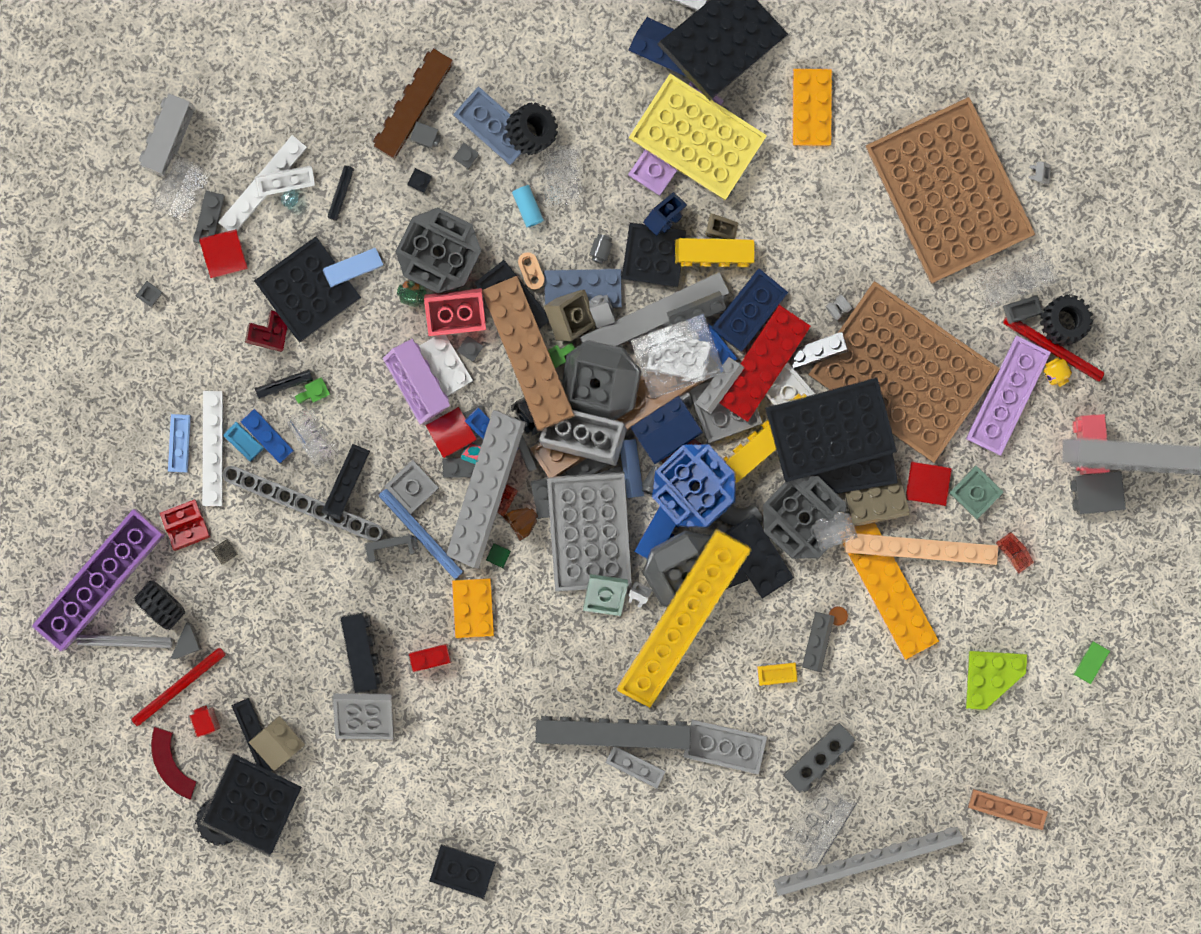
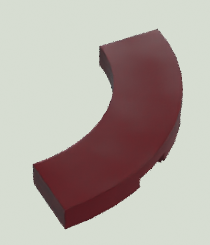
M155 726L151 739V752L156 770L162 780L174 792L191 800L197 781L184 774L173 759L171 748L173 732Z

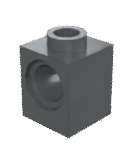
M416 122L410 140L415 144L433 150L434 146H438L441 135H438V129Z

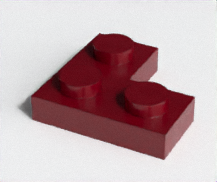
M271 310L268 316L267 327L253 323L248 324L245 343L282 352L284 350L287 326L278 313Z

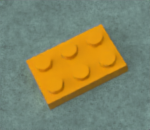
M491 578L452 581L455 638L494 636Z

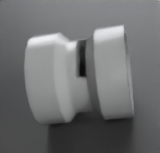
M841 294L836 297L833 303L830 302L825 306L836 321L842 317L843 313H848L852 310L848 301Z

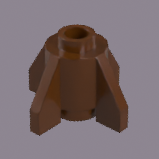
M525 507L512 510L503 516V519L510 524L519 541L529 536L535 524L538 523V515L533 508Z

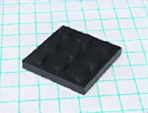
M630 222L621 280L678 288L681 263H675V240L685 238L686 230L670 228L666 232L662 231L655 235L645 224Z

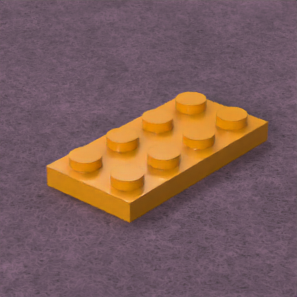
M793 69V146H831L832 69Z

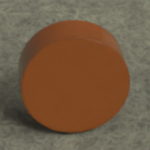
M836 606L829 611L828 615L835 616L834 625L840 626L846 623L848 613L843 607Z

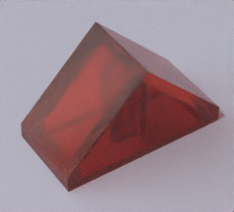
M508 484L505 486L497 513L505 516L519 492Z
M1009 532L996 542V545L1018 574L1034 563L1026 547L1012 532Z

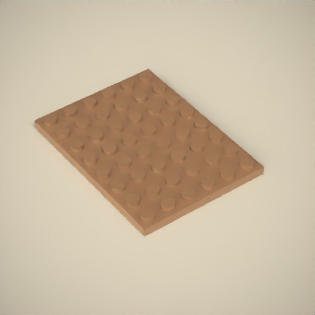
M970 97L865 146L930 284L1035 235Z
M874 281L838 332L844 334L849 351L817 362L808 376L828 390L878 377L892 434L935 463L1000 368Z

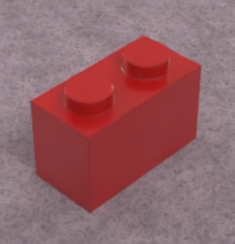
M447 644L408 653L413 672L452 662Z
M205 705L193 710L194 714L189 716L197 737L221 729L213 707L208 708Z

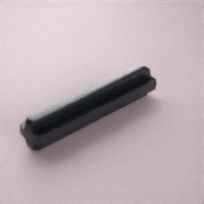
M345 165L343 167L327 215L330 220H338L354 172V168Z

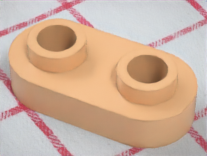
M523 253L518 259V264L528 288L538 290L544 284V276L537 258L532 253ZM526 259H530L532 261L530 266H526L524 264V261ZM537 277L539 281L533 284L531 279Z

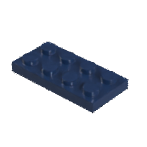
M758 268L711 329L738 351L742 352L787 295L788 291Z

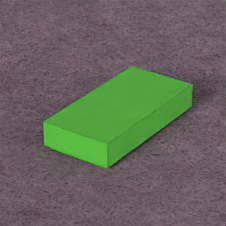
M1092 641L1076 668L1074 675L1091 684L1110 651Z

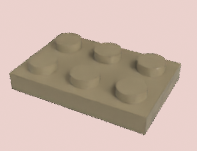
M901 478L897 479L898 483L844 492L853 527L910 515Z

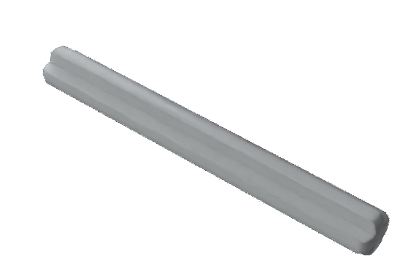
M78 635L77 645L171 648L173 639L171 637Z

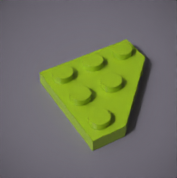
M969 651L966 709L986 710L1026 674L1027 654Z

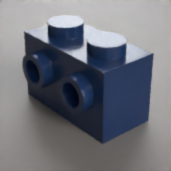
M673 192L651 210L643 223L655 235L662 231L666 232L673 225V222L676 224L683 217L681 213L687 204Z

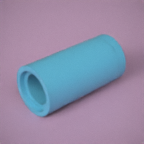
M529 185L520 187L512 192L526 228L544 221Z

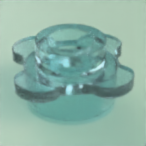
M293 189L285 191L281 198L283 206L291 210L298 202L299 193H295Z

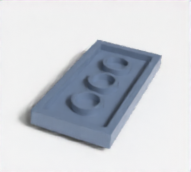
M478 86L456 110L453 116L511 166L522 153H520L521 150L516 151L514 149L515 146L509 143L510 138L506 137L508 131L505 130V126L510 114Z
M621 269L544 270L545 305L557 297L585 289L589 301L598 295H608L612 308H622Z

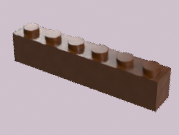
M434 48L424 56L423 61L425 63L422 68H417L413 75L414 81L411 85L408 84L403 91L404 97L401 101L398 100L393 107L395 112L391 117L388 116L383 124L385 128L382 133L378 132L373 140L375 143L374 148L393 160L396 159L412 133L416 122L423 115L454 64L451 58Z

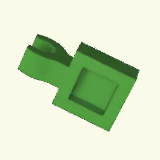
M572 343L562 349L556 345L548 350L555 369L566 363L565 356L575 349Z
M321 377L304 385L307 391L296 395L295 398L298 404L310 398L315 403L329 396L330 393Z

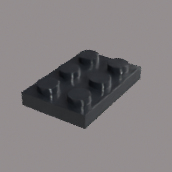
M441 844L429 882L484 899L496 861Z

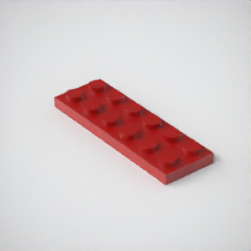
M779 305L740 363L744 369L719 404L748 422L811 325Z

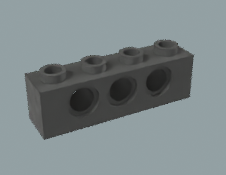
M838 722L792 765L783 776L799 793L802 791L805 793L812 787L813 784L811 782L816 777L820 779L827 772L825 769L830 764L834 766L841 759L839 756L844 751L847 753L855 746L853 743L856 740ZM832 741L839 742L838 750H830L829 745ZM818 754L825 755L824 763H816L815 758ZM803 768H811L812 772L809 777L801 775Z

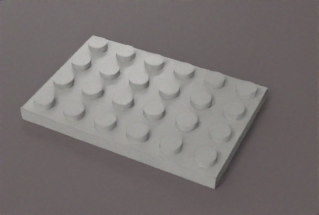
M624 472L547 477L555 591L587 589L590 574L627 579L628 586H632Z

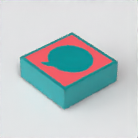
M475 443L469 444L461 454V459L476 464L479 461L477 458L481 446Z

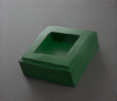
M493 543L486 561L504 568L511 551Z

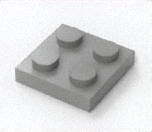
M414 460L385 485L410 514L439 489Z

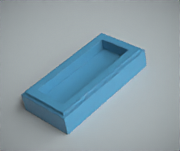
M235 422L223 434L250 462L264 449L238 422Z

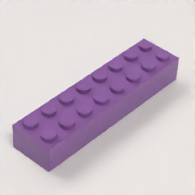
M133 509L36 620L32 627L58 650L65 651L166 534L140 511Z

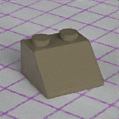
M585 289L557 297L544 305L556 341H572L596 325L589 309V300Z
M280 716L276 717L248 742L273 771L305 746Z

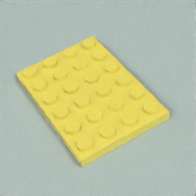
M670 73L628 139L718 197L726 200L767 135L713 100L709 101L702 93Z

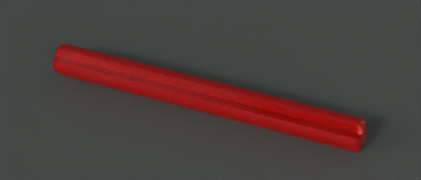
M1007 317L1004 319V325L1043 349L1050 351L1056 357L1064 359L1068 364L1097 382L1103 379L1105 374L1103 371L1064 347L1059 346V344L1052 343L1051 339L1048 340L1046 336L1021 321L1009 324Z
M217 648L132 717V722L136 726L141 725L226 655L221 648Z

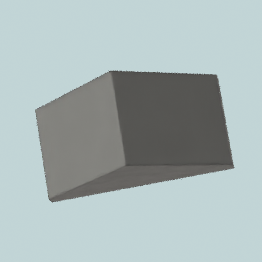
M188 622L185 624L171 659L175 660L202 649L192 623Z

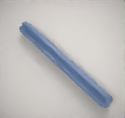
M388 489L383 490L379 494L381 500L454 579L460 576L462 570L455 562L447 556L444 550Z

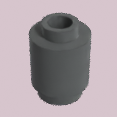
M598 234L597 238H594L589 254L592 257V261L603 264V261H608L613 245L611 237Z

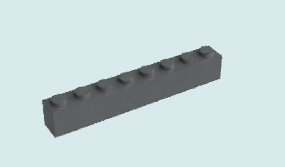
M541 716V719L536 720L535 743L690 749L691 725H687V721H676V724H668L666 720H656V724H651L649 720L638 719L637 723H629V719H618V722H610V718H599V721H591L589 717H579V721L572 720V717L561 716L560 720H553V716Z

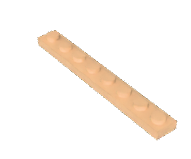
M846 533L844 553L997 565L998 546Z

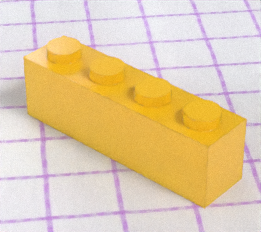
M679 238L675 240V263H681L682 267H691L692 263H700V267H711V264H718V267H730V264H737V267L746 268L749 267V264L754 263V240Z

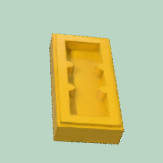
M796 662L757 666L759 686L798 682Z

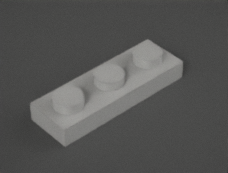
M728 357L695 404L711 414L744 367Z
M613 746L605 762L655 788H658L666 772L617 746Z

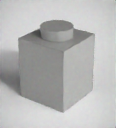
M598 295L589 301V309L597 328L615 322V313L608 295Z

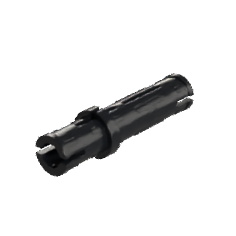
M307 369L277 381L271 380V383L255 387L258 399L274 393L277 395L285 389L313 381L310 370Z

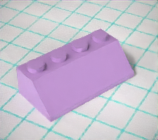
M413 339L393 348L383 357L386 366L420 425L450 406L448 396L442 392L438 379L433 376L428 361L423 358L419 345Z

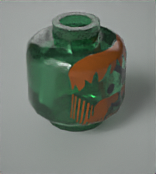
M406 280L403 285H399L397 295L402 304L418 307L424 303V296L427 291L423 286L411 280Z

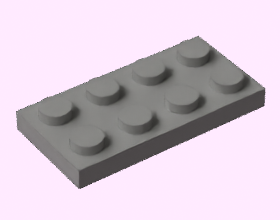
M692 719L691 748L685 749L683 757L759 774L767 736Z

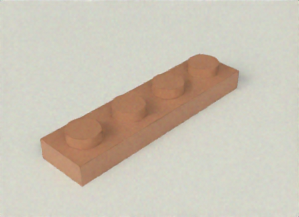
M975 789L972 790L968 804L970 809L1043 830L1048 813L1042 809Z

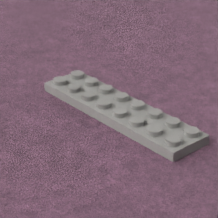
M493 410L477 458L479 461L475 464L447 556L479 569L526 422Z

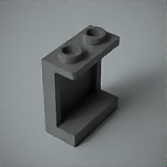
M1122 471L1073 476V480L1070 481L1071 492L1075 493L1072 506L1073 510L1077 511V515L1126 510Z
M410 534L365 543L368 563L379 561L378 549L408 544L410 554H416V549H419L417 538H413V535Z

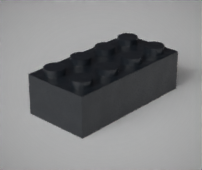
M366 612L340 617L354 693L380 688L383 678L381 672L377 671L376 665L379 664L378 653H374L375 637L374 634H370L369 627L372 626L371 616L367 615Z

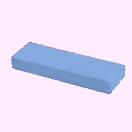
M376 248L323 268V272L330 287H333L383 266V263Z
M171 414L168 472H188L191 415Z
M636 439L624 440L620 454L625 475L627 498L644 496V492L642 491L643 486Z

